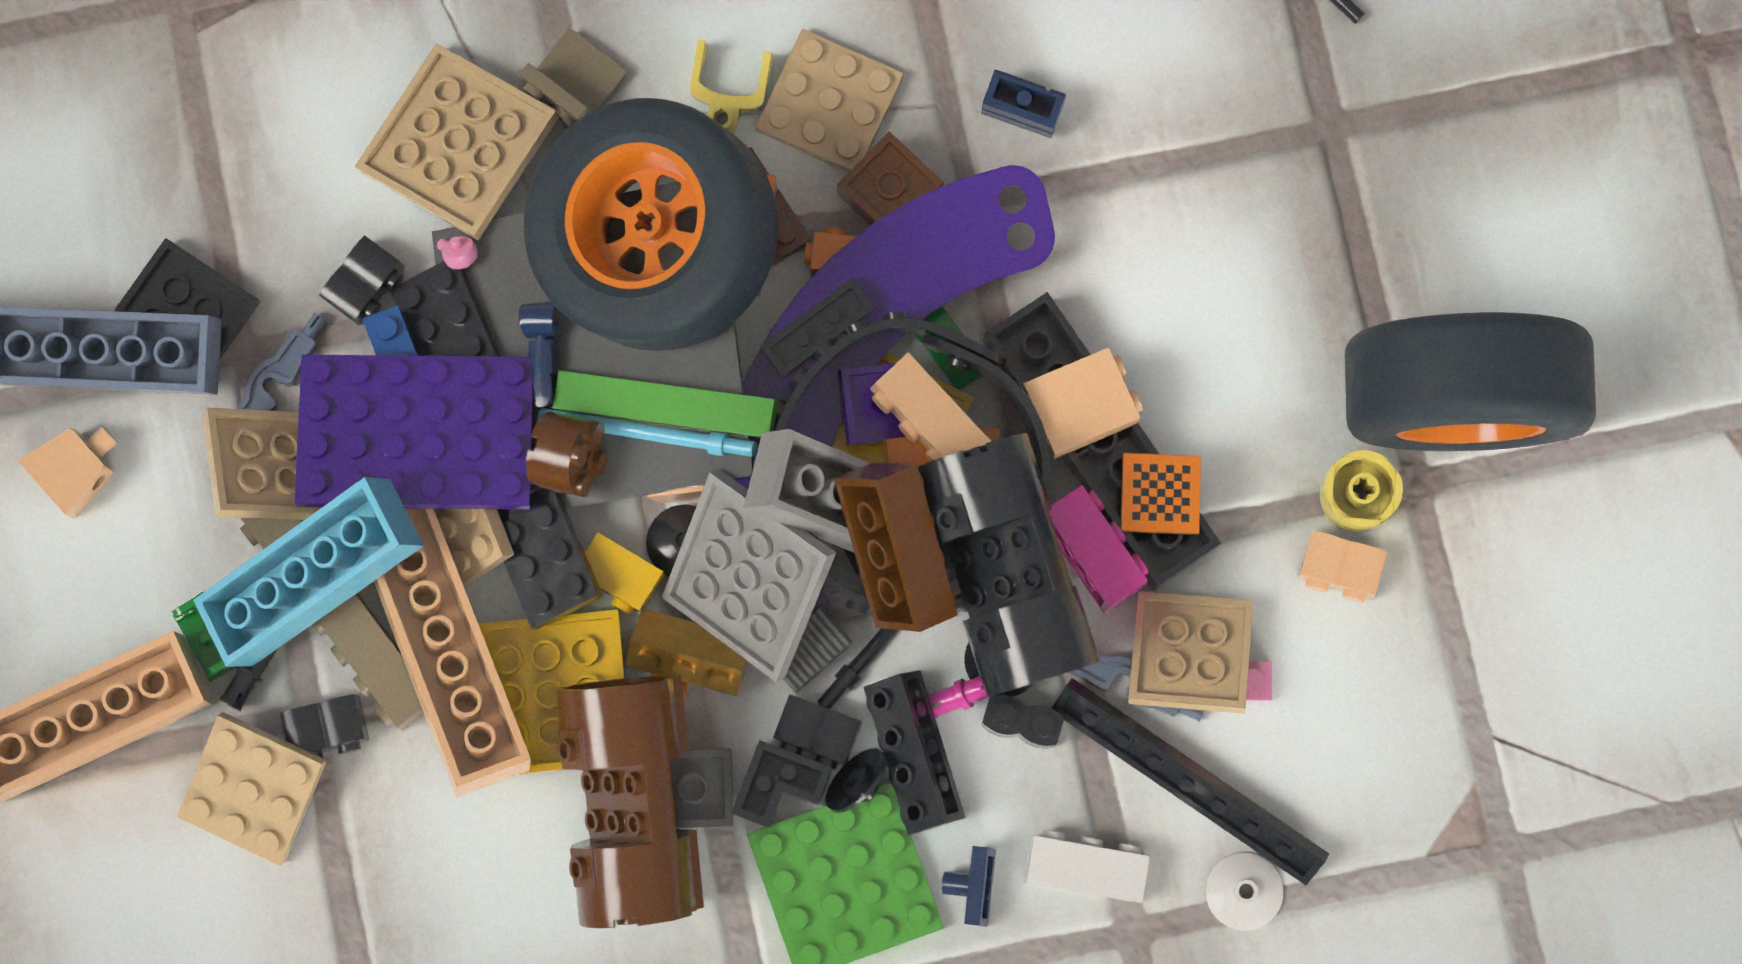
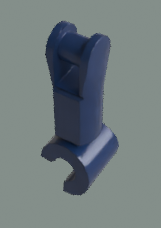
M552 302L522 304L518 313L521 330L528 339H535L534 341H528L529 357L533 372L532 404L536 407L550 409L553 407L558 375L557 341L550 340V337H557L559 335L561 321H555L557 308Z

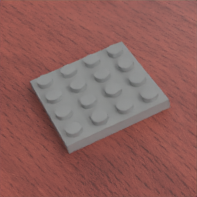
M720 469L709 472L662 598L777 682L786 677L836 552L803 529L782 524L743 508L748 489Z

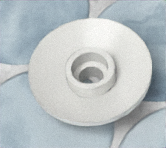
M1236 853L1223 858L1211 870L1206 883V900L1213 915L1224 925L1236 930H1254L1269 923L1278 913L1283 900V885L1279 873L1269 861L1252 853ZM1243 884H1249L1253 889V894L1249 899H1244L1239 894V888Z

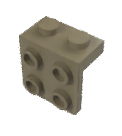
M569 30L561 37L537 68L528 63L519 75L524 85L522 90L540 102L543 100L558 112V119L569 126L588 113L602 107L624 80L626 73L621 65L576 31Z

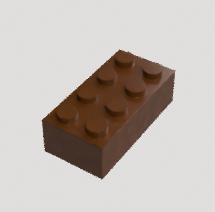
M870 463L834 478L875 628L922 632L958 616L954 603L955 594L949 585L944 566V554L938 544L934 529V517L927 504L924 480L917 464Z

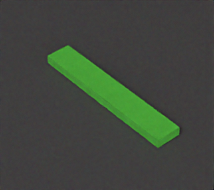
M559 371L552 408L561 411L761 438L762 433L774 431L779 401L762 397Z

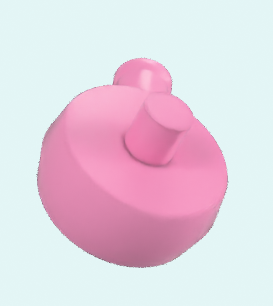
M453 237L450 241L442 238L437 242V248L442 251L444 262L452 269L467 268L477 259V246L469 237Z

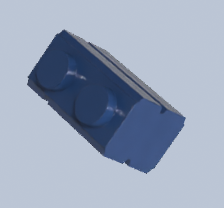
M995 69L982 103L981 114L1052 139L1064 106L1066 94L1053 89L1047 91L1045 86Z

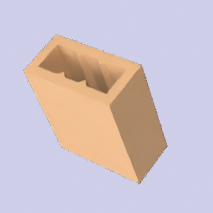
M1109 347L1023 384L1022 391L1032 402L1042 421L1052 459H1056L1138 423L1140 419L1138 412L1143 411L1140 399L1134 389L1128 391L1123 377L1127 376L1123 361L1119 355L1113 356Z

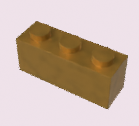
M642 608L630 639L626 666L657 675H681L682 682L737 696L749 662L697 623Z

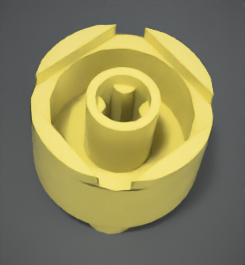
M1369 450L1353 451L1337 460L1324 475L1320 485V503L1326 518L1331 523L1350 532H1366L1379 527L1396 511L1402 499L1403 484L1397 469L1382 454ZM1358 484H1362V490L1369 493L1363 499L1359 498L1358 493L1353 492V489Z

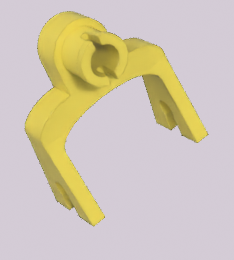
M698 39L690 92L697 101L710 105L708 116L714 121L718 115H727L728 121L721 126L734 133L738 126L740 111H755L764 106L773 63L772 52L764 51L759 85L755 93L746 96L725 95L709 90L701 84L708 46L705 40Z

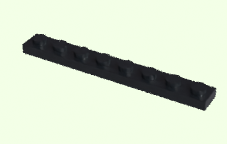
M1070 679L1051 707V709L1061 714L1067 723L1304 885L1310 882L1326 862L1329 856L1327 851L1075 679Z

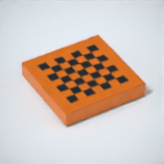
M1123 453L1122 532L1199 534L1201 456Z

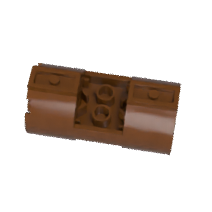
M681 675L613 679L557 688L556 697L560 730H558V756L561 760L562 769L583 770L581 786L585 792L587 806L585 825L590 839L574 843L570 848L571 860L569 871L574 887H576L579 925L587 928H615L616 924L651 925L689 917L692 915V912L704 908L697 830L676 829L669 761L670 759L680 757L683 753H689Z

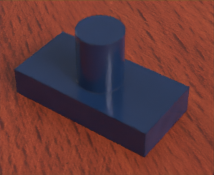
M972 846L969 874L945 871L943 874V894L967 897L964 924L988 927L996 849Z

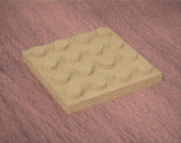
M436 43L355 167L359 172L474 239L479 240L558 120V112Z

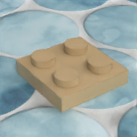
M443 509L436 514L463 586L474 583L514 555L497 509Z

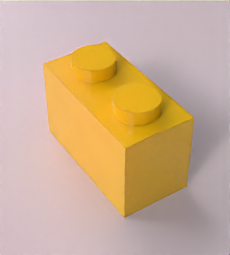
M597 532L585 552L600 590L614 597L610 604L628 615H631L633 610L641 613L642 608L646 609L666 576L659 568Z

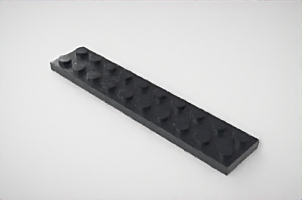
M442 261L399 284L391 292L395 304L403 312L419 356L501 357L464 268L452 269ZM532 437L533 451H535L537 439ZM531 484L530 509H497L514 555L505 560L504 564L531 629L538 630L603 597L559 492Z

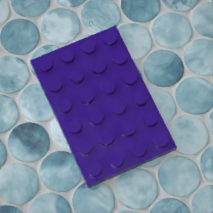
M301 354L294 504L296 507L322 508L362 478L371 477L390 479L405 508L530 509L531 483L526 471L528 449L532 450L533 372L530 357Z

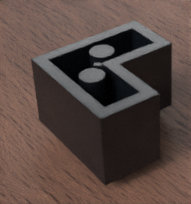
M759 740L731 813L769 828L783 792L820 806L833 769L822 763Z

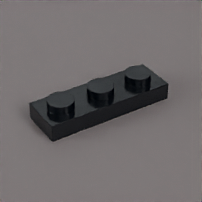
M851 278L762 344L760 348L780 375L785 377L813 356L814 352L830 338L832 340L836 339L847 330V327L860 321L875 308L854 279Z

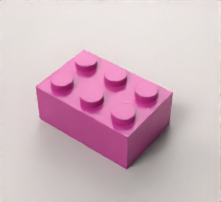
M1083 485L1051 505L1052 509L1049 511L1062 554L1104 615L1143 589L1148 582L1145 574L1148 573L1147 567L1136 553L1131 556L1124 547L1123 543L1127 541L1125 535L1114 521L1109 524L1102 515L1101 511L1105 507L1093 490L1087 492Z

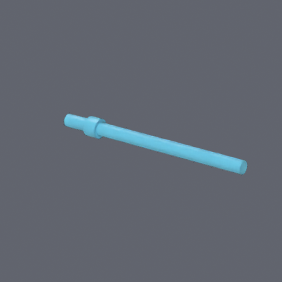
M541 408L538 413V420L546 412H559L603 422L605 427L604 433L705 449L708 454L726 456L727 453L755 457L757 453V442L730 438L728 433L711 431L710 434L547 408Z

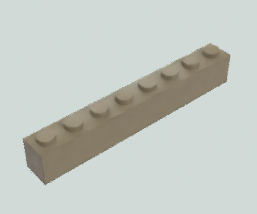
M241 518L245 525L240 530L253 546L259 543L265 549L303 520ZM358 593L312 624V627L320 636L326 633L335 644L330 650L340 664L344 667L349 663L356 672L357 676L353 678V681L366 697L372 694L380 704L375 710L388 727L394 724L397 728L404 730L424 715L399 647Z

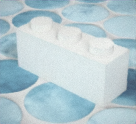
M1048 830L1042 831V837L1033 836L1025 883L1135 903L1143 902L1150 856L1141 855L1142 847L1119 844L1118 850L1103 848V840L1081 837L1080 844L1065 841L1066 834Z

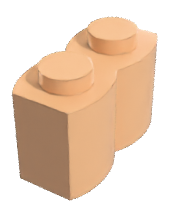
M1312 531L1309 535L1298 578L1305 580V587L1309 589L1327 592L1328 587L1343 591V598L1364 603L1365 598L1372 599L1376 595L1387 551L1326 533Z

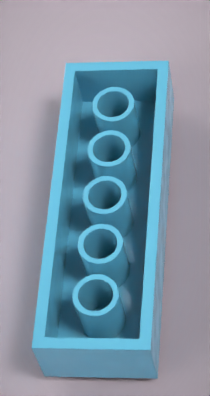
M364 477L193 601L225 666H254L418 551L424 544L391 480Z

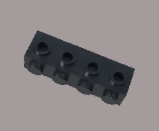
M921 670L900 673L864 686L867 708L872 714L878 734L879 747L887 759L889 781L894 788L900 807V818L906 827L907 834L912 835L965 819L966 817Z

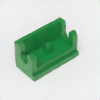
M194 597L172 611V616L178 623L203 668L208 681L212 682L235 669V667L225 666L193 601L196 598Z

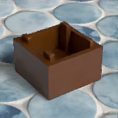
M889 131L837 184V192L844 202L869 225H872L911 200L943 187L944 182Z

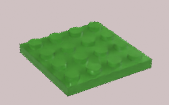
M890 783L878 786V791L872 799L867 802H861L848 811L835 813L825 805L772 824L769 828L764 827L747 833L792 964H847L944 929L911 835L907 834L906 827L900 818V807L894 788Z

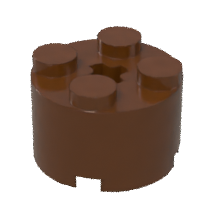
M559 412L544 413L535 425L531 436L538 438L535 451L529 449L527 451L526 471L529 482L540 488L583 498L586 497L596 474L602 475L607 466V453L602 452L605 430L603 422Z

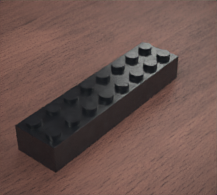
M1048 292L984 333L983 343L987 348L1008 360L1002 371L1009 375L1021 390L1025 382L1091 355ZM1139 423L1061 456L1087 492L1093 490L1100 498L1105 507L1101 512L1107 522L1110 524L1114 521L1120 529L1123 453L1159 454ZM1201 513L1199 534L1123 532L1127 540L1123 543L1124 547L1131 556L1136 553L1148 569L1145 577L1153 591L1215 551L1221 545V542Z

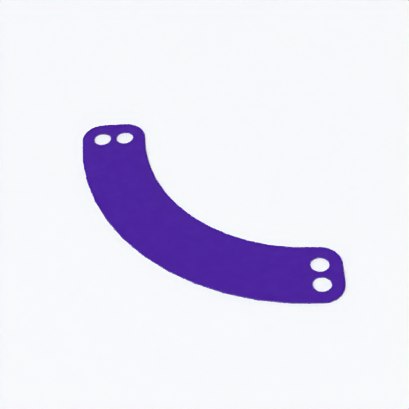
M1008 165L956 180L911 200L870 225L835 253L798 291L769 331L763 344L851 278L854 279L875 308L861 319L867 318L869 324L883 321L884 313L907 312V318L923 320L933 311L963 293L993 280L1041 265L1049 257L1055 243L1053 221L1042 181L1034 172L1025 167ZM1011 185L1020 187L1025 192L1027 198L1024 209L1014 214L1005 212L1000 207L998 201L1002 189ZM1019 222L1031 226L1035 233L1033 245L1023 251L1015 250L1007 241L1009 228ZM846 332L833 340L835 344L847 336ZM906 333L882 334L871 337L840 354L820 372L796 405L786 429H791L832 447L844 418L838 370L841 368L877 365ZM760 348L743 380L745 395L778 401L782 399L787 402L794 391L788 387L791 380L802 366L809 370L817 360L811 356L785 377H782ZM750 436L751 441L757 442L758 452L761 438ZM756 453L755 457H753V462H754V464H755V460H756L757 453ZM751 477L735 481L748 489ZM821 591L814 606L815 611L825 606V594Z

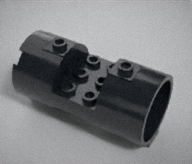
M1022 433L985 443V445L966 451L962 450L919 466L918 470L924 480L927 504L934 517V529L938 544L947 545L969 614V619L962 622L986 697L1100 662L1077 586H1072L1049 514L1052 508L1028 434Z

